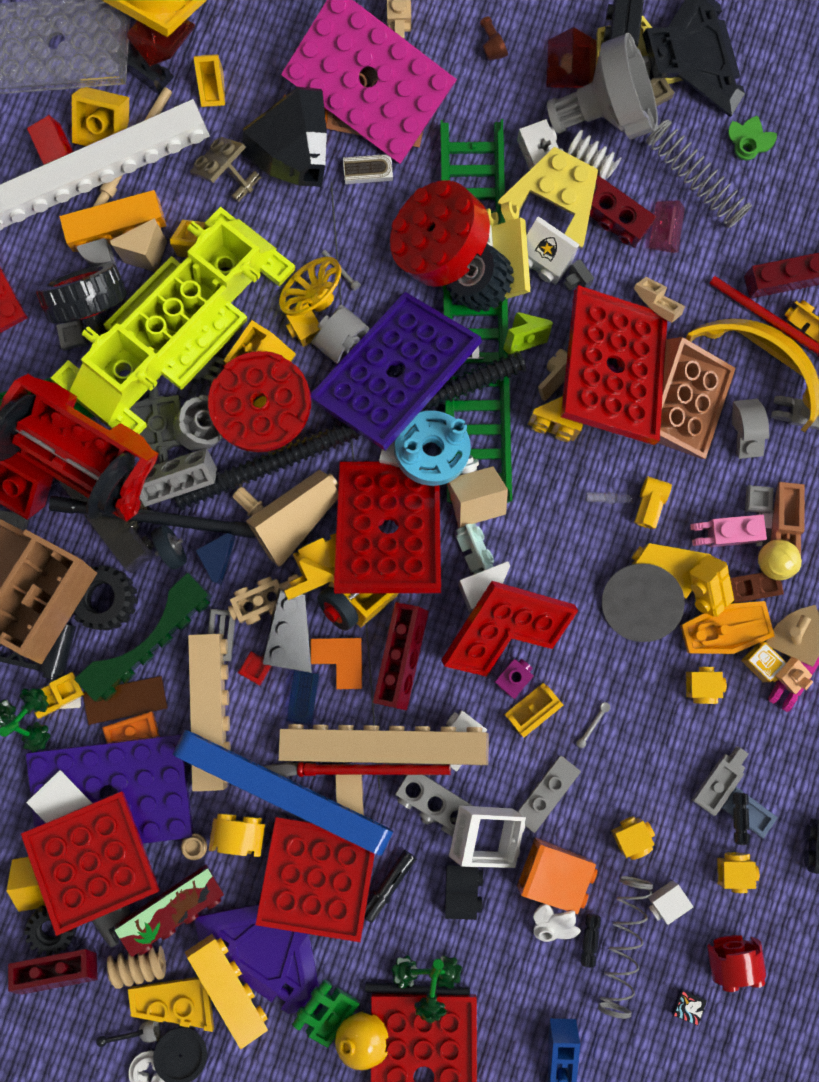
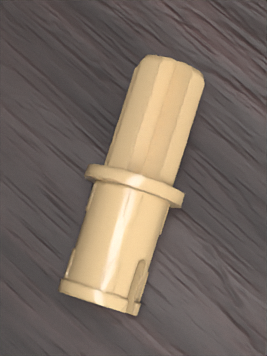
M240 487L233 494V498L248 512L247 515L249 517L264 508L262 506L263 502H258L244 487Z

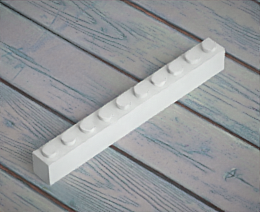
M194 99L0 184V231L6 226L21 222L38 212H44L49 207L66 202L76 195L89 192L92 188L103 183L112 182L119 176L132 173L137 168L149 163H155L162 157L171 153H177L189 145L200 143L205 138L210 137Z

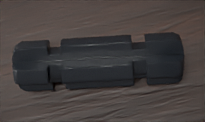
M737 792L733 794V804H735V807H733V826L736 830L734 832V842L738 845H748L750 843V834L747 833V830H749V808H746V805L749 804V796L746 793Z
M587 914L585 921L587 928L584 930L582 946L584 953L581 954V964L584 967L594 968L596 965L595 953H597L598 928H600L601 917L596 914Z

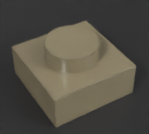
M653 78L650 80L656 106L673 98L674 91L665 78Z

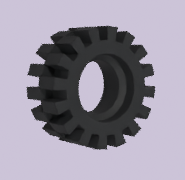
M41 905L35 910L26 924L27 928L24 931V935L28 936L25 940L26 943L32 942L30 946L32 950L36 947L39 948L37 954L41 955L43 951H46V956H51L54 951V954L57 955L61 950L67 949L77 931V927L56 937L46 935L42 931V924L51 920L46 906Z

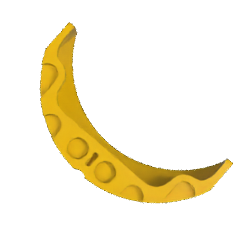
M733 318L703 324L687 334L685 339L692 342L699 336L716 339L728 331L741 333L805 379L806 389L803 394V402L810 410V416L801 430L806 432L818 417L819 379L816 370L803 349L778 329L753 320Z

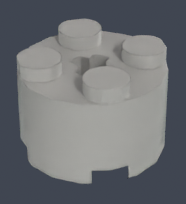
M339 305L331 317L326 315L318 325V328L321 330L311 343L333 362L339 364L369 331V327L349 309Z
M200 395L186 401L174 417L173 435L176 441L189 450L198 451L204 448L210 450L223 438L211 420L208 409V396Z

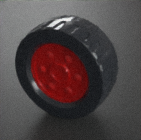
M113 263L92 265L66 273L40 285L36 289L41 308L50 323L58 324L82 319L84 327H90L99 336L108 332L104 328L103 324L105 322L101 312L117 305L127 296L122 278L116 265Z

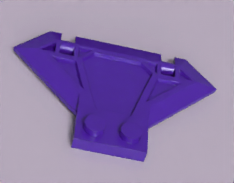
M259 904L200 915L195 919L198 942L213 934L216 940L222 938L228 942L229 946L227 949L229 952L224 955L229 963L234 960L242 973L238 976V979L243 983H248L250 988L270 1002H273L276 996L285 1001L281 1009L287 1014L295 1013L301 1006L304 1007L312 997L311 992L316 986L319 987L310 934L255 925ZM286 983L294 989L290 992L283 985ZM320 1003L317 1008L323 1007V1004Z

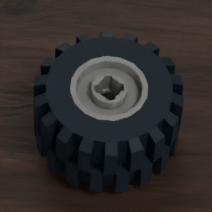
M487 243L482 255L476 254L467 266L470 271L457 281L447 284L446 288L453 298L469 309H473L476 312L481 310L486 312L490 310V307L496 308L499 301L503 302L506 299L504 297L505 294L510 293L512 289L509 286L514 281V277L511 276L514 271L510 266V261Z

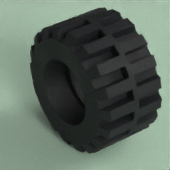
M99 565V567L91 566L97 572V575L74 610V619L79 623H83V626L96 630L107 631L112 630V628H119L122 626L121 623H127L130 620L128 616L134 614L136 610L133 608V605L138 603V598L134 596L137 593V589L132 586L133 581L127 578L125 573L104 565ZM109 584L113 588L115 595L113 605L106 612L97 613L91 604L92 593L99 585Z

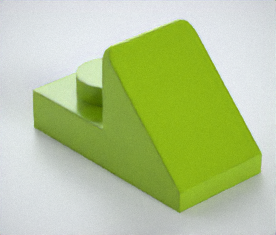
M517 312L512 328L508 329L503 349L508 354H513L515 351L520 352L547 343L553 322L548 319Z

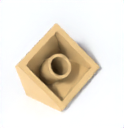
M154 218L110 240V243L124 263L156 272L167 240Z
M494 466L459 475L456 479L447 483L459 528L464 527L466 524H474L506 515L508 489Z

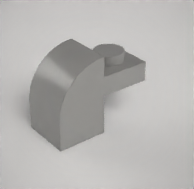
M758 399L733 401L732 425L738 432L736 455L739 459L764 456L765 439H769V423L764 406Z

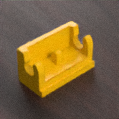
M542 683L504 715L524 738L564 705L553 691Z

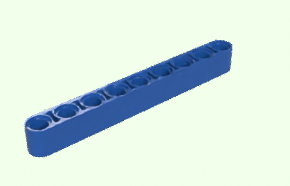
M188 730L183 731L172 753L175 757L379 856L383 855L394 832L390 828Z

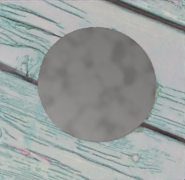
M642 563L622 568L610 578L603 591L602 609L608 624L619 635L632 641L651 642L667 636L677 627L684 612V594L680 584L668 571L656 565Z

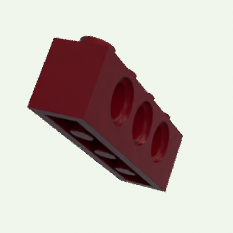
M597 175L589 218L591 217L599 222L600 227L605 231H611L616 234L625 245H631L635 248L650 229L657 216ZM605 203L610 209H603L599 204ZM625 217L630 223H622L619 218Z
M395 602L373 703L407 711L429 611L419 606Z

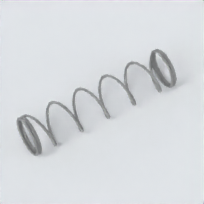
M621 876L619 881L622 884L649 891V895L616 898L618 901L640 911L645 916L644 920L612 923L614 926L640 939L641 944L635 947H608V949L631 960L637 966V969L625 973L604 972V975L627 985L632 990V995L625 998L600 997L599 999L605 1002L598 1004V1010L612 1017L628 1019L631 1017L632 1012L612 1001L631 999L635 995V991L628 983L614 975L634 974L639 970V966L632 958L617 950L640 948L643 945V940L636 933L621 925L641 924L648 920V917L641 909L622 899L648 898L652 895L651 889H653V884L642 879ZM606 1008H611V1009L619 1010V1011L624 1012V1013H619V1012L611 1011V1010H608V1009H606Z

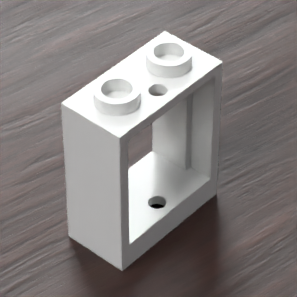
M459 805L449 857L460 866L515 868L520 854V843L525 829L526 817L512 808ZM480 819L504 820L498 852L474 851Z

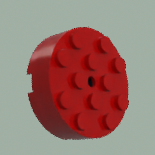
M442 180L419 188L402 206L392 222L390 235L392 257L402 270L424 285L437 287L455 282L470 271L467 266L476 254L482 255L487 245L490 232L488 212L485 206L473 194L455 181Z

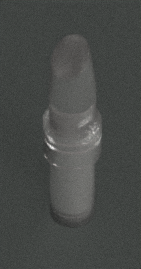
M586 492V502L604 504L633 502L629 494Z

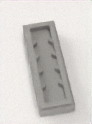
M559 755L517 811L526 817L525 826L534 833L581 773L578 768L561 755Z

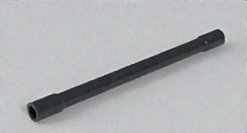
M58 496L50 497L49 511L87 515V502ZM139 509L138 513L129 519L130 521L229 533L238 537L255 539V535L247 522H230ZM113 513L110 514V515L103 514V515L101 516V517L121 519V518H119L118 516H116V515L113 514Z

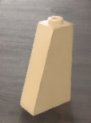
M321 470L316 471L246 520L268 558L278 567L289 558L338 499V490L336 488L338 483L333 475H327Z

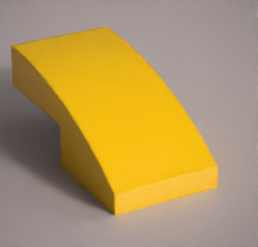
M74 672L49 683L48 686L41 689L47 696L46 701L49 706L46 712H35L38 719L51 714L84 695L80 685L74 680L76 678Z

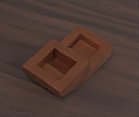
M764 573L730 578L734 603L784 594L781 580L771 579Z

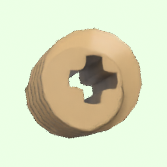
M159 946L158 953L155 952L154 947L148 951V955L143 954L141 956L138 955V957L134 955L131 957L128 953L126 960L123 954L119 953L117 962L114 961L112 955L107 957L108 979L116 989H121L124 984L130 987L134 982L142 984L144 979L147 982H152L155 977L161 980L166 973V960L162 946Z

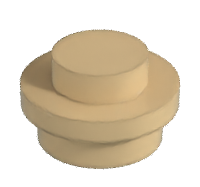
M194 833L192 837L182 841L181 851L187 859L198 860L207 851V841L202 835Z

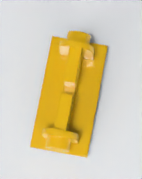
M804 300L800 303L794 301L793 303L797 306L795 309L790 307L784 314L788 317L786 320L793 323L799 329H802L806 323H809L810 326L805 333L819 343V317L812 313L815 308Z

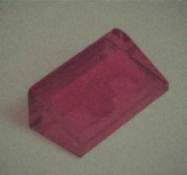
M680 200L656 202L654 215L657 217L652 225L650 249L678 253L685 210Z

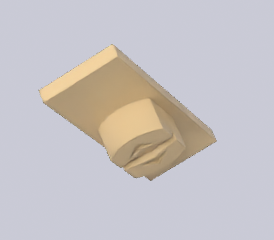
M559 349L555 354L556 357L553 356L548 361L547 370L551 373L538 386L543 401H546L565 381L567 352L563 349Z

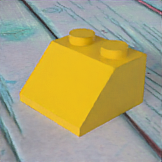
M85 86L72 94V143L88 146L127 129L129 123V97Z

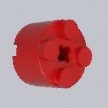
M731 935L713 940L714 946L707 945L712 979L715 983L722 985L724 991L735 992L739 990V987L750 986L759 988L765 985L766 969L762 945L759 939L750 936L751 941L743 940L742 935Z

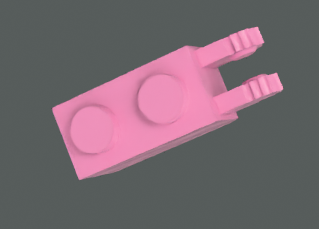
M764 514L719 518L708 522L690 524L691 530L694 531L708 529L709 538H695L692 540L693 546L710 545V547L753 544L767 540Z

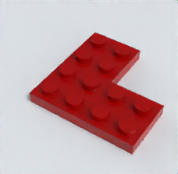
M491 581L443 656L442 663L444 667L487 677L511 639L553 649L577 614L578 609L575 604Z

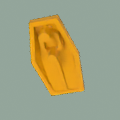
M765 601L733 603L728 607H724L725 610L718 617L702 613L680 625L687 653L735 654L775 637Z

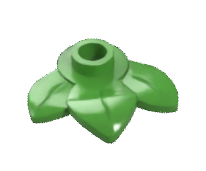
M758 116L747 120L744 125L732 121L728 130L729 138L735 144V154L738 158L745 161L754 159L758 153L769 151L777 138V133L763 132ZM743 147H747L750 152L745 151Z

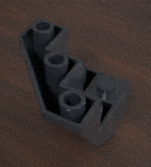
M297 87L244 127L241 143L246 148L241 154L272 177L299 186L322 187L326 165L327 141L322 89Z

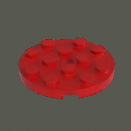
M255 351L232 359L224 366L218 377L214 378L208 395V409L215 428L230 444L245 451L268 452L285 446L302 431L311 410V393L303 373L296 365L280 354L268 351ZM258 396L267 398L265 405L261 408L253 405L254 399Z

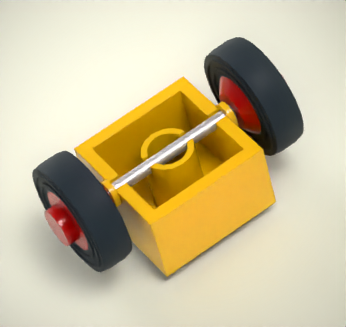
M333 580L327 588L319 593L317 601L326 617L336 627L347 631L356 623L360 628L363 627L393 601L399 593L334 594Z

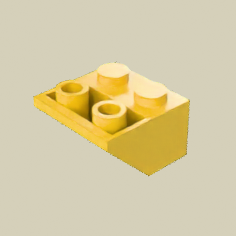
M251 320L224 359V362L227 364L242 354L255 351L277 353L292 362L296 353L273 333Z
M563 396L534 409L527 425L532 426V430L541 434L549 432L554 434L556 439L569 442L570 440L574 441L582 430V423L561 417Z

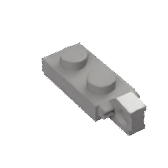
M736 746L729 756L724 754L694 795L692 801L713 816H716L744 776L743 771L745 767L742 763L749 753Z

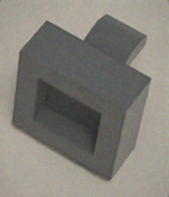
M581 259L571 265L570 275L565 279L564 285L569 291L578 285L586 288L591 287L594 277Z

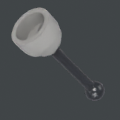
M147 1020L139 1027V1031L107 1038L99 1036L96 1044L99 1047H104L106 1043L138 1036L146 1043L156 1042L160 1039V1025L157 1021Z

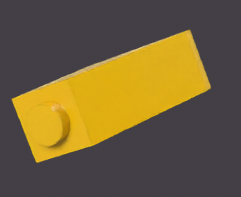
M649 543L644 547L639 546L631 558L634 560L632 565L652 564L668 571L678 581L682 588L684 599H687L692 591L689 572L696 565H700L699 562L706 555L711 554Z

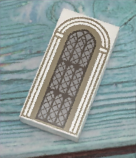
M389 155L343 158L345 184L393 181L392 160Z

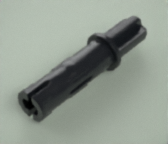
M405 849L380 886L372 891L373 896L366 905L364 917L366 921L374 922L385 904L390 903V897L417 860L415 856Z

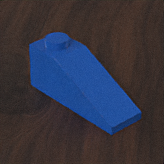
M550 1018L548 1082H577L580 1052L577 1020Z

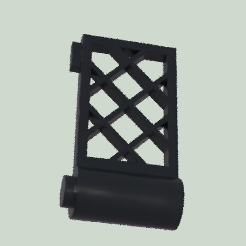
M65 625L42 664L37 662L34 664L28 663L24 656L16 652L9 657H4L1 651L0 662L43 672L42 677L57 680L58 676H64L76 626Z

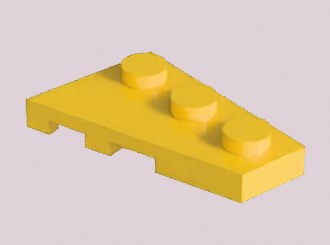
M199 977L132 986L128 989L131 1017L157 1022L177 1023L188 1028L193 1026L210 1032L214 1030L211 998Z

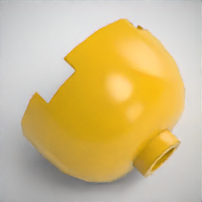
M358 1012L345 1019L338 1028L335 1037L337 1054L340 1060L351 1069L368 1070L382 1063L387 1056L388 1051H385V1039L388 1038V1033L384 1023L376 1015Z

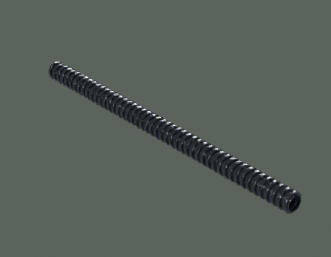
M515 351L514 355L508 354L507 358L500 357V361L493 360L492 364L486 363L485 367L478 366L477 370L473 368L470 373L464 372L463 376L458 374L455 379L451 377L420 412L426 409L430 411L433 406L437 408L440 403L445 405V401L449 400L452 402L455 397L460 399V395L467 396L468 392L474 393L475 389L482 390V386L489 387L490 383L496 384L497 380L502 382L505 377L511 378L512 374L516 376L520 371L522 373L526 372V364L522 354L519 351ZM340 422L341 425L339 426L335 424L332 429L328 427L324 432L320 430L318 431L319 434L315 435L313 433L310 438L305 436L304 440L298 439L297 443L291 442L289 443L290 446L285 445L282 449L279 450L278 448L273 453L268 451V455L261 454L260 458L254 457L253 461L246 460L245 464L241 462L238 467L232 466L231 470L226 468L223 473L219 471L217 472L214 484L176 496L174 500L179 509L185 510L186 506L193 507V503L198 505L201 500L207 501L208 497L213 499L214 495L220 496L223 491L227 493L229 489L235 490L236 486L242 487L245 482L250 484V480L257 481L258 477L264 478L265 474L272 475L273 471L277 473L280 468L286 469L287 465L292 467L295 462L301 463L302 459L306 461L310 456L314 458L317 453L319 455L323 454L322 451L324 450L329 452V448L333 447L336 449L337 445L343 446L344 442L351 443V440L354 438L358 440L361 434Z

